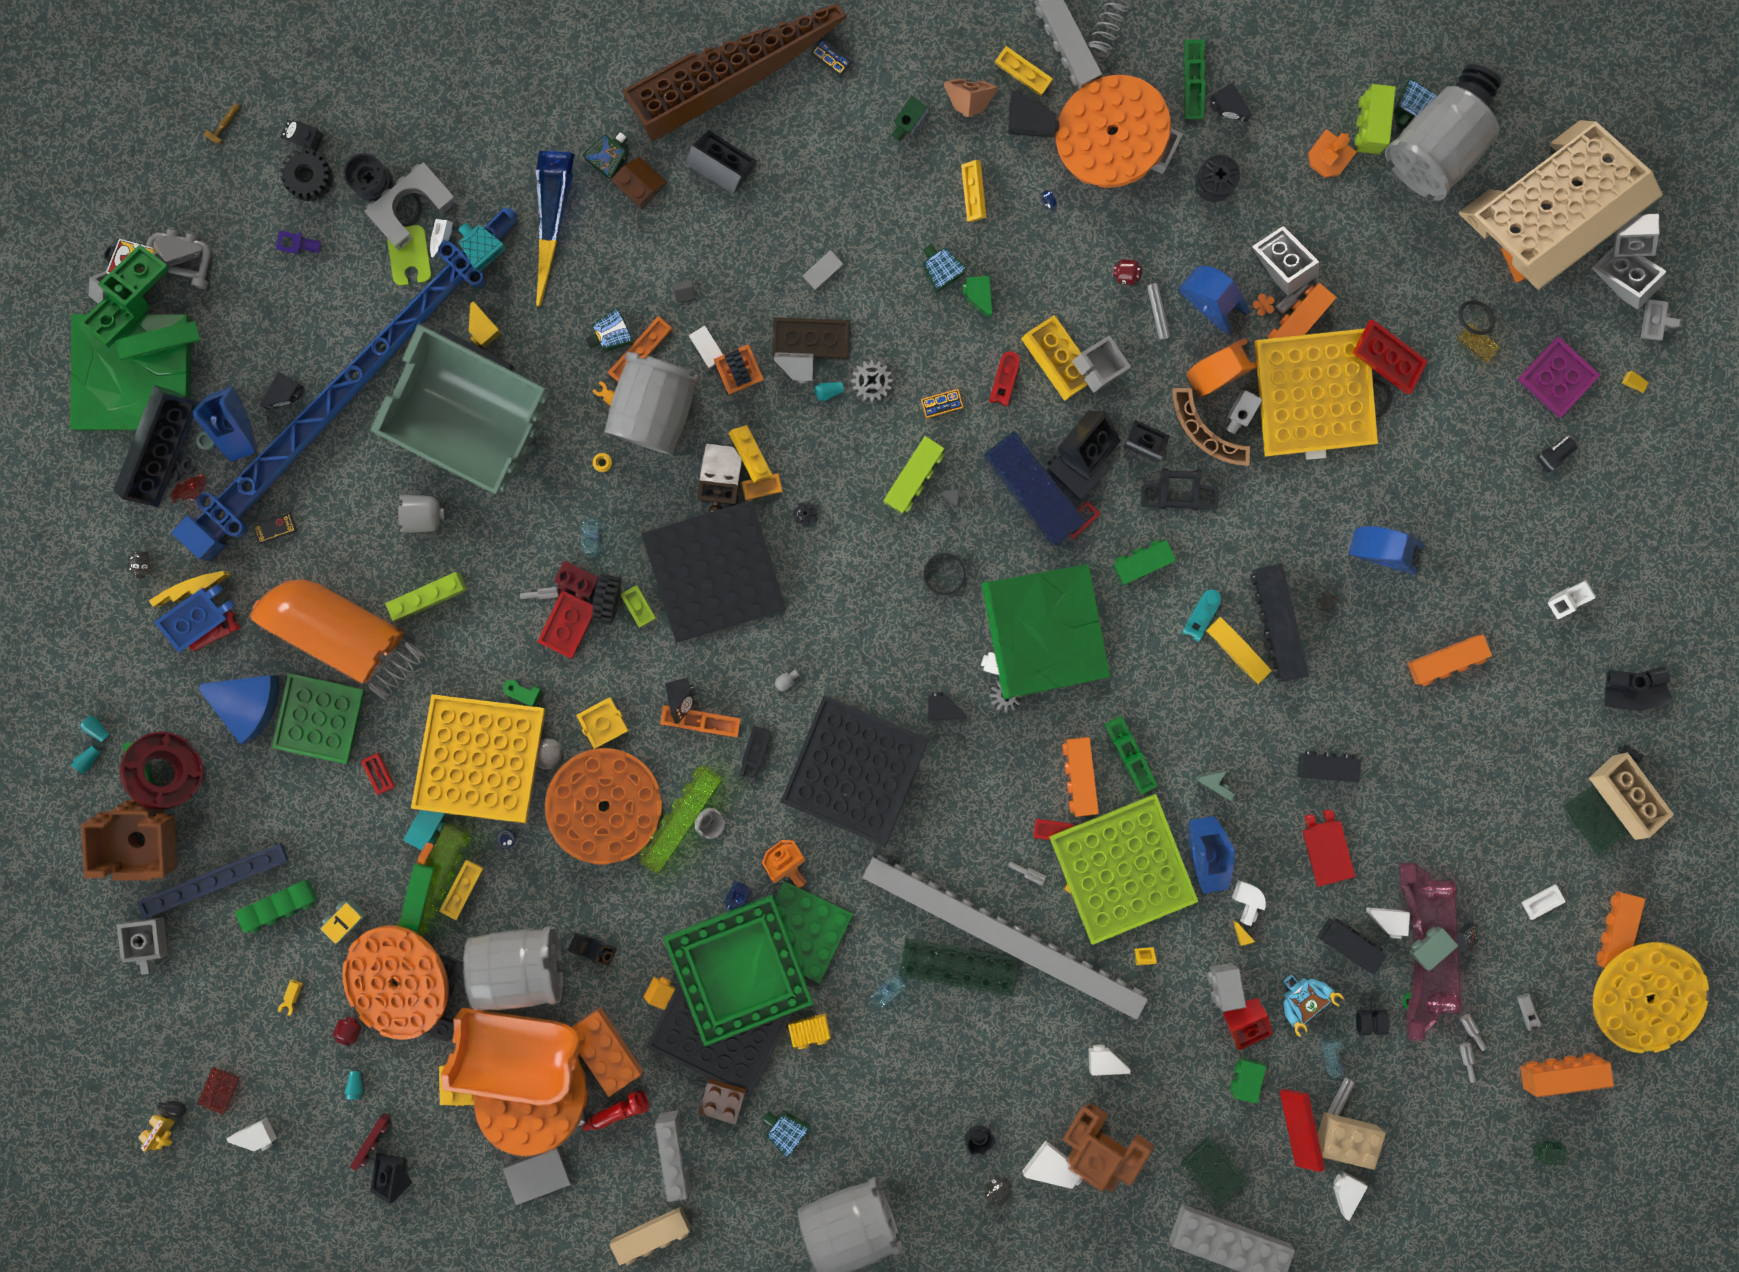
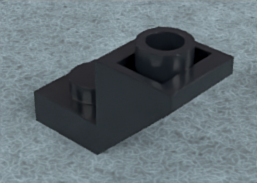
M575 932L568 951L573 954L586 956L594 963L609 966L617 948L588 935Z

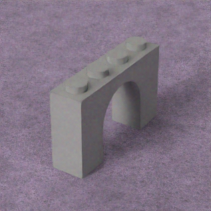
M424 162L415 165L411 169L410 174L406 177H401L392 189L385 190L381 195L382 197L377 201H372L364 211L398 251L413 239L396 217L397 204L404 196L411 193L422 194L442 214L457 202L454 196Z
M679 1110L663 1112L659 1114L655 1127L667 1202L687 1199L691 1183L688 1167L683 1168L681 1159L680 1133L682 1126Z

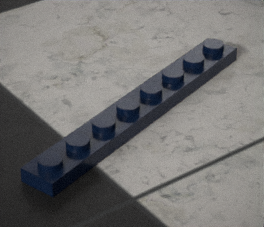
M280 843L137 901L143 919H146L285 863L289 859L283 844Z

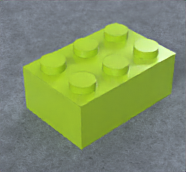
M1372 84L1363 96H1360L1358 107L1361 108V115H1358L1356 126L1359 127V134H1356L1354 145L1357 146V152L1380 154L1390 144L1396 86Z

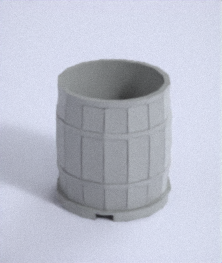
M1447 86L1414 117L1407 127L1404 128L1397 140H1394L1386 147L1385 157L1388 162L1390 160L1395 165L1392 169L1393 172L1410 189L1425 198L1430 194L1435 196L1433 200L1440 201L1450 193L1451 187L1461 180L1486 153L1489 146L1499 136V124L1491 110L1475 95L1456 86Z
M627 352L625 357L627 363L620 375L611 407L609 408V416L604 433L651 450L673 455L688 417L695 384H699L700 376L695 374V377L689 376L690 371L651 357L644 359L639 357V354Z
M546 926L543 929L493 932L468 938L464 954V975L471 1007L475 1011L487 1009L500 1010L535 1006L548 1002L551 1005L560 1003L563 994V972H558L557 961L562 960V954L555 927Z
M876 1177L868 1179L867 1183L850 1186L849 1188L819 1198L817 1201L798 1209L802 1235L816 1272H852L878 1262L891 1254L899 1255L902 1253L901 1241L897 1242L896 1234H898V1229L884 1191H880L876 1187V1185L880 1184Z

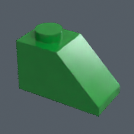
M989 276L967 277L965 283H962L963 295H966L967 301L987 318L991 317L992 304Z

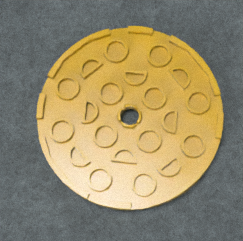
M1652 942L1631 947L1615 957L1606 966L1596 983L1593 994L1595 1020L1601 1031L1614 1044L1625 1050L1644 1053V1051L1659 1052L1669 1049L1670 1045L1687 1038L1702 1020L1708 1004L1706 1000L1707 990H1709L1707 977L1703 973L1698 961L1685 950L1675 945ZM1654 994V999L1647 1002L1646 996Z

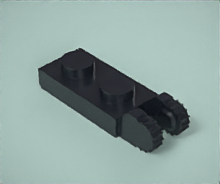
M753 726L742 759L743 764L739 778L745 776L748 764L754 766L753 772L750 775V781H755L772 731Z

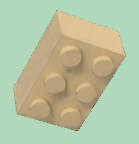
M1324 1112L1317 1135L1323 1158L1375 1170L1386 1133L1375 1124Z

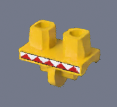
M161 1115L152 1116L149 1124L153 1127V1130H145L139 1136V1140L143 1143L141 1149L146 1152L147 1150H161L163 1146L169 1147L172 1144V1139L169 1137L171 1135L170 1129L176 1121L172 1118H164Z

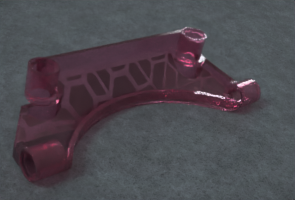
M1400 863V889L1409 908L1414 942L1419 939L1422 941L1427 936L1426 932L1432 927H1441L1458 945L1456 937L1458 931L1455 882L1432 880L1431 874L1418 866L1417 863ZM1458 947L1430 971L1425 970L1415 959L1413 987L1406 1013L1407 1039L1421 1041L1426 1039L1425 1033L1438 1020V1014L1461 1013L1462 1001Z

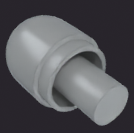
M796 669L791 673H783L776 679L775 687L779 691H786L795 683L794 679L800 674Z

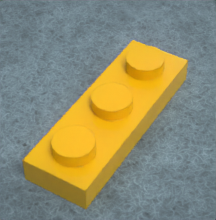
M1007 46L995 61L998 67L1040 96L1043 95L1053 78Z
M974 160L962 164L967 222H975L987 218L981 161Z
M745 425L732 429L729 435L753 482L770 478L772 473L748 426Z
M468 859L465 860L439 912L457 920L484 868Z

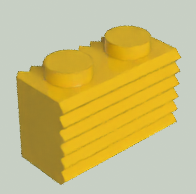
M826 1013L788 1023L793 1047H798V1049L807 1048L809 1044L817 1042V1045L825 1044L828 1042V1039H831Z

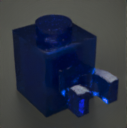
M734 880L723 902L727 904L726 908L732 910L743 906L752 888Z

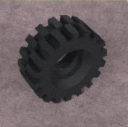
M302 149V153L298 150L294 151L295 156L289 154L287 156L289 161L286 162L284 160L282 163L285 168L280 169V172L283 174V176H280L284 182L283 186L292 195L303 201L308 202V199L316 201V197L319 199L323 198L322 194L324 192L327 194L329 192L328 186L332 187L333 184L330 182V179H333L332 169L327 161L318 153L316 154L311 150L308 152L306 149ZM305 168L313 171V178L309 182H302L299 177L300 172Z
M601 574L593 600L592 621L609 625L613 624L619 604L622 578Z

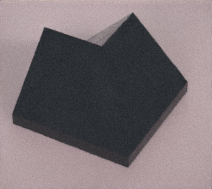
M376 1153L370 1192L388 1203H393L413 1183L404 1172L406 1157Z

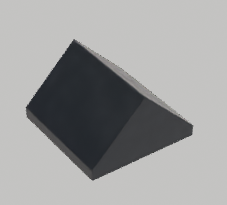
M1135 420L1123 447L1158 463L1163 458L1170 436Z

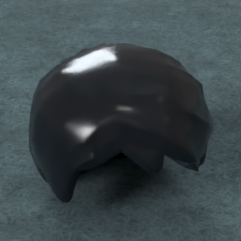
M981 1125L969 1128L964 1136L966 1149L971 1155H985L986 1151L990 1150L996 1143L991 1130Z

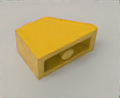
M474 301L470 303L468 331L473 335L470 339L477 346L481 344L486 348L502 333Z

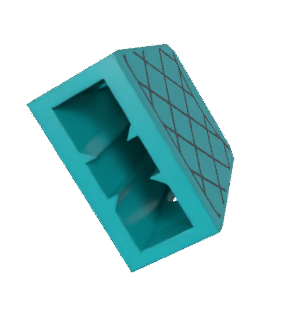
M465 223L459 228V232L464 236L459 241V244L478 272H481L506 250L505 246L481 225L472 229L468 223Z

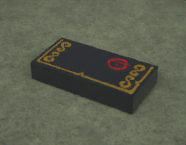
M291 513L253 526L260 544L297 532Z

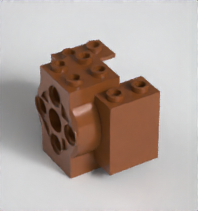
M134 800L123 801V804L116 805V808L111 811L99 812L96 816L88 818L86 822L81 824L84 878H105L112 873V880H153L154 878H164L178 868L175 815H168L163 810L144 807ZM137 831L144 835L145 843L137 839Z
M1090 1102L1081 1108L1063 1138L1065 1142L1073 1147L1066 1162L1070 1165L1069 1170L1101 1192L1105 1189L1114 1193L1121 1180L1131 1185L1137 1179L1156 1146L1139 1134H1136L1128 1149L1100 1131L1109 1114Z

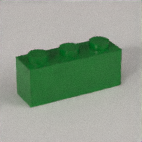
M1161 539L1151 542L1150 548L1145 550L1143 547L1132 551L1134 555L1128 558L1126 555L1116 558V563L1112 566L1121 586L1175 562L1176 559L1167 540L1162 542Z

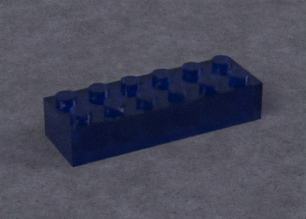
M1015 431L983 455L985 461L1053 547L1086 522Z

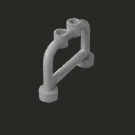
M168 229L167 233H155L149 237L146 246L152 248L154 241L163 235L167 237L174 235L200 246L203 256L199 272L170 266V270L167 273L193 278L191 286L207 290L208 281L205 280L211 252L204 242L198 241V237L193 234L186 233L185 238L180 237L179 232Z

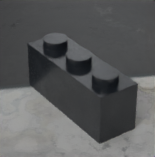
M1305 751V754H1299L1297 777L1359 782L1361 759H1356L1353 754H1343V757H1336V753L1324 752V756L1317 755L1316 751Z

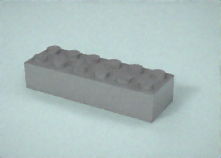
M1184 1204L1181 1205L1169 1238L1174 1248L1240 1272H1288L1295 1252L1290 1243Z

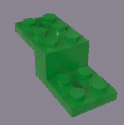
M139 244L98 283L106 297L79 324L109 348L115 340L122 336L150 308L142 296L170 270L169 267ZM140 267H145L142 273H136ZM106 319H112L110 324L103 325Z

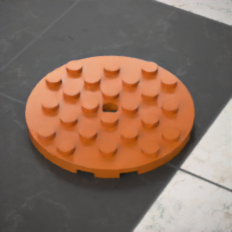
M1128 75L1102 77L1080 88L1065 104L1058 119L1059 129L1056 132V146L1065 167L1080 181L1086 184L1098 185L1102 188L1124 186L1144 177L1147 174L1146 172L1154 165H1157L1163 157L1171 136L1170 113L1161 94L1146 81ZM1112 126L1118 128L1116 134H1108Z
M611 748L591 749L569 759L554 775L545 799L546 821L556 842L571 856L581 861L600 865L624 861L642 850L653 837L662 810L659 786L648 767L633 755ZM607 801L609 808L606 811H600L599 803Z
M391 925L373 928L353 942L348 950L347 959L343 964V985L350 1006L355 1007L360 1015L359 1019L369 1028L373 1027L379 1031L380 1035L400 1040L418 1037L435 1026L442 1017L447 1005L448 980L442 961L433 947L415 932ZM392 979L400 983L398 987L393 984Z
M580 1062L569 1090L561 1100L552 1104L536 1105L474 1095L476 1119L485 1137L500 1150L517 1156L544 1154L560 1146L575 1131L581 1121L580 1117L583 1109L586 1107V1076Z

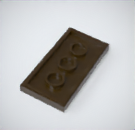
M773 317L772 356H775V352L814 354V358L848 359L850 320Z

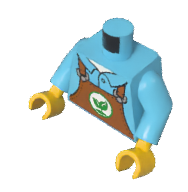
M1290 975L1284 980V984L1289 988L1284 994V1013L1292 1027H1295L1298 1037H1301L1298 1030L1302 1028L1307 1033V1027L1304 1024L1327 1006L1331 1000L1336 1006H1340L1335 1002L1337 997L1345 1000L1341 994H1335V991L1326 983L1315 979L1306 980L1303 978L1298 982L1293 975Z

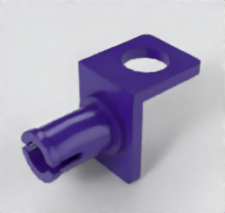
M279 231L276 249L294 254H299L301 249L319 253L321 241L303 238L301 231H299V234ZM284 237H290L293 240V245L289 248L284 247L281 240Z

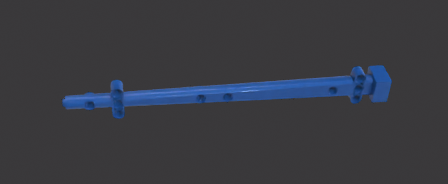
M504 207L483 228L500 241L518 222L516 219L518 215L510 207L508 209ZM442 242L438 246V253L448 265L219 497L206 492L198 495L197 505L204 512L198 518L186 516L171 532L198 559L212 562L227 546L222 540L226 534L238 538L244 537L247 534L248 526L241 519L243 515L412 336L417 325H422L464 279L476 289L485 286L486 276L482 271L478 272L473 267L463 249L460 251L451 242ZM452 248L451 255L445 256V251ZM465 261L467 263L465 268L458 269L460 262ZM479 274L481 276L479 281L472 282L474 275ZM382 344H386V350L379 352V347ZM355 372L360 373V376L357 380H353L352 378ZM252 483L251 491L247 492V484ZM210 497L212 502L207 507L205 501ZM224 510L226 515L225 518L221 520L219 518V514L221 511ZM235 524H239L240 527L237 533L233 531Z

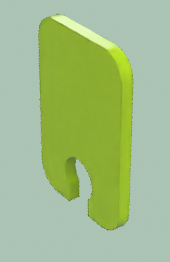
M419 225L404 227L413 239L399 251L387 238L393 280L400 286L409 285L406 270L409 267H415L418 270V283L427 282L431 278V267L425 231Z

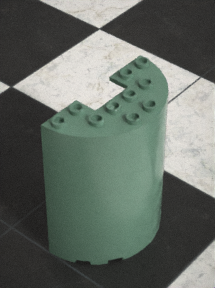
M418 324L402 359L407 364L393 395L385 396L370 431L494 494L500 491L504 492L508 483L520 470L526 456L532 453L535 446L533 442L542 432L543 428L540 426L546 414L549 397L548 390Z

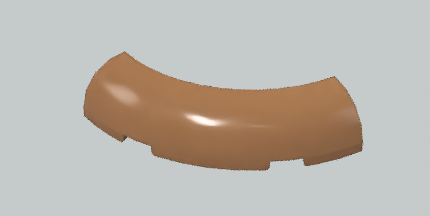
M1173 388V400L1178 419L1191 440L1203 451L1219 460L1231 464L1250 466V446L1232 444L1213 434L1204 425L1196 411L1192 388Z

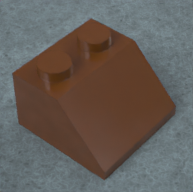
M640 156L625 164L611 179L613 184L641 210L668 183Z

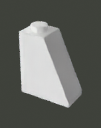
M1046 1140L1022 1170L1026 1178L1071 1189L1075 1185L1078 1186L1083 1180L1068 1169L1070 1165L1066 1162L1067 1156Z

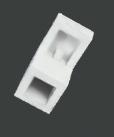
M1585 580L1554 595L1548 601V604L1556 618L1560 619L1576 611L1578 606L1595 599L1596 596Z
M1238 880L1232 898L1246 904L1240 921L1251 926L1252 922H1255L1257 919V908L1265 910V898L1258 888Z

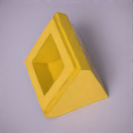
M1154 947L1134 949L1136 966L1157 964Z

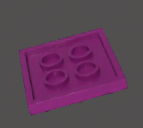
M1558 336L1517 380L1558 418H1561L1598 379L1600 374Z

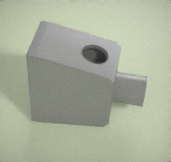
M1241 390L1227 418L1231 419V422L1226 430L1237 435L1241 426L1247 427L1263 399L1246 390ZM1243 410L1244 416L1240 419L1238 413Z

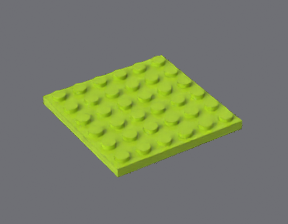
M1156 794L1049 836L1092 945L1198 902Z

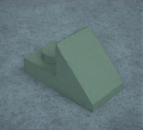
M1222 770L1197 776L1195 779L1229 801L1235 796V794L1230 792L1232 790L1231 787L1224 783L1219 785L1227 771Z

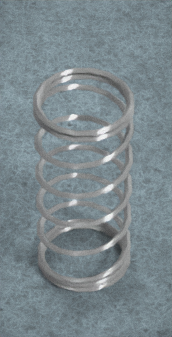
M1107 0L1109 3L1103 6L1105 12L1099 15L1101 22L1095 25L1097 32L1092 33L1093 41L1087 45L1092 55L1108 58L1110 55L1108 50L1112 49V46L1096 41L1093 38L1095 33H1100L1107 39L1116 40L1114 35L1099 31L1097 28L1098 24H1104L1115 31L1120 30L1113 23L1103 22L1101 16L1107 14L1115 20L1124 21L1122 16L1107 12L1105 6L1112 5L1120 11L1127 12L1130 7L1128 0H1122L1128 6H1123L1112 0ZM1112 15L1118 16V17H1120L1121 19H1117V18L1113 17ZM1107 24L1113 25V26L1117 27L1118 29L1112 28V27L1108 26ZM1090 47L1098 48L1107 55L1099 54L1090 49Z
M406 642L404 645L415 655L418 663L411 661L399 651L397 653L409 664L411 671L390 659L400 669L405 678L398 677L386 667H383L395 679L398 686H394L382 679L378 674L376 675L386 684L391 694L386 693L374 682L368 683L371 690L382 699L388 700L389 695H392V690L388 685L395 688L399 687L396 678L406 680V675L402 669L407 672H413L409 662L418 665L420 664L419 659L424 660L425 655L410 642Z

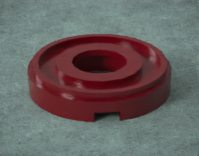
M170 732L146 734L132 743L121 759L119 773L122 786L135 802L144 807L155 810H167L178 807L190 799L201 784L203 764L199 753H196L188 744V740ZM154 759L168 761L174 768L175 775L173 781L166 786L151 784L145 776L146 765Z

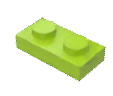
M638 585L620 594L639 628L657 619Z

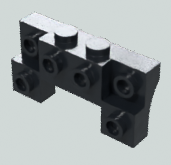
M440 954L439 958L445 968L448 980L446 1011L455 984L466 987L464 963L448 955ZM444 1011L440 1020L427 1033L434 1038L449 1042L452 1038L454 1021L443 1017Z

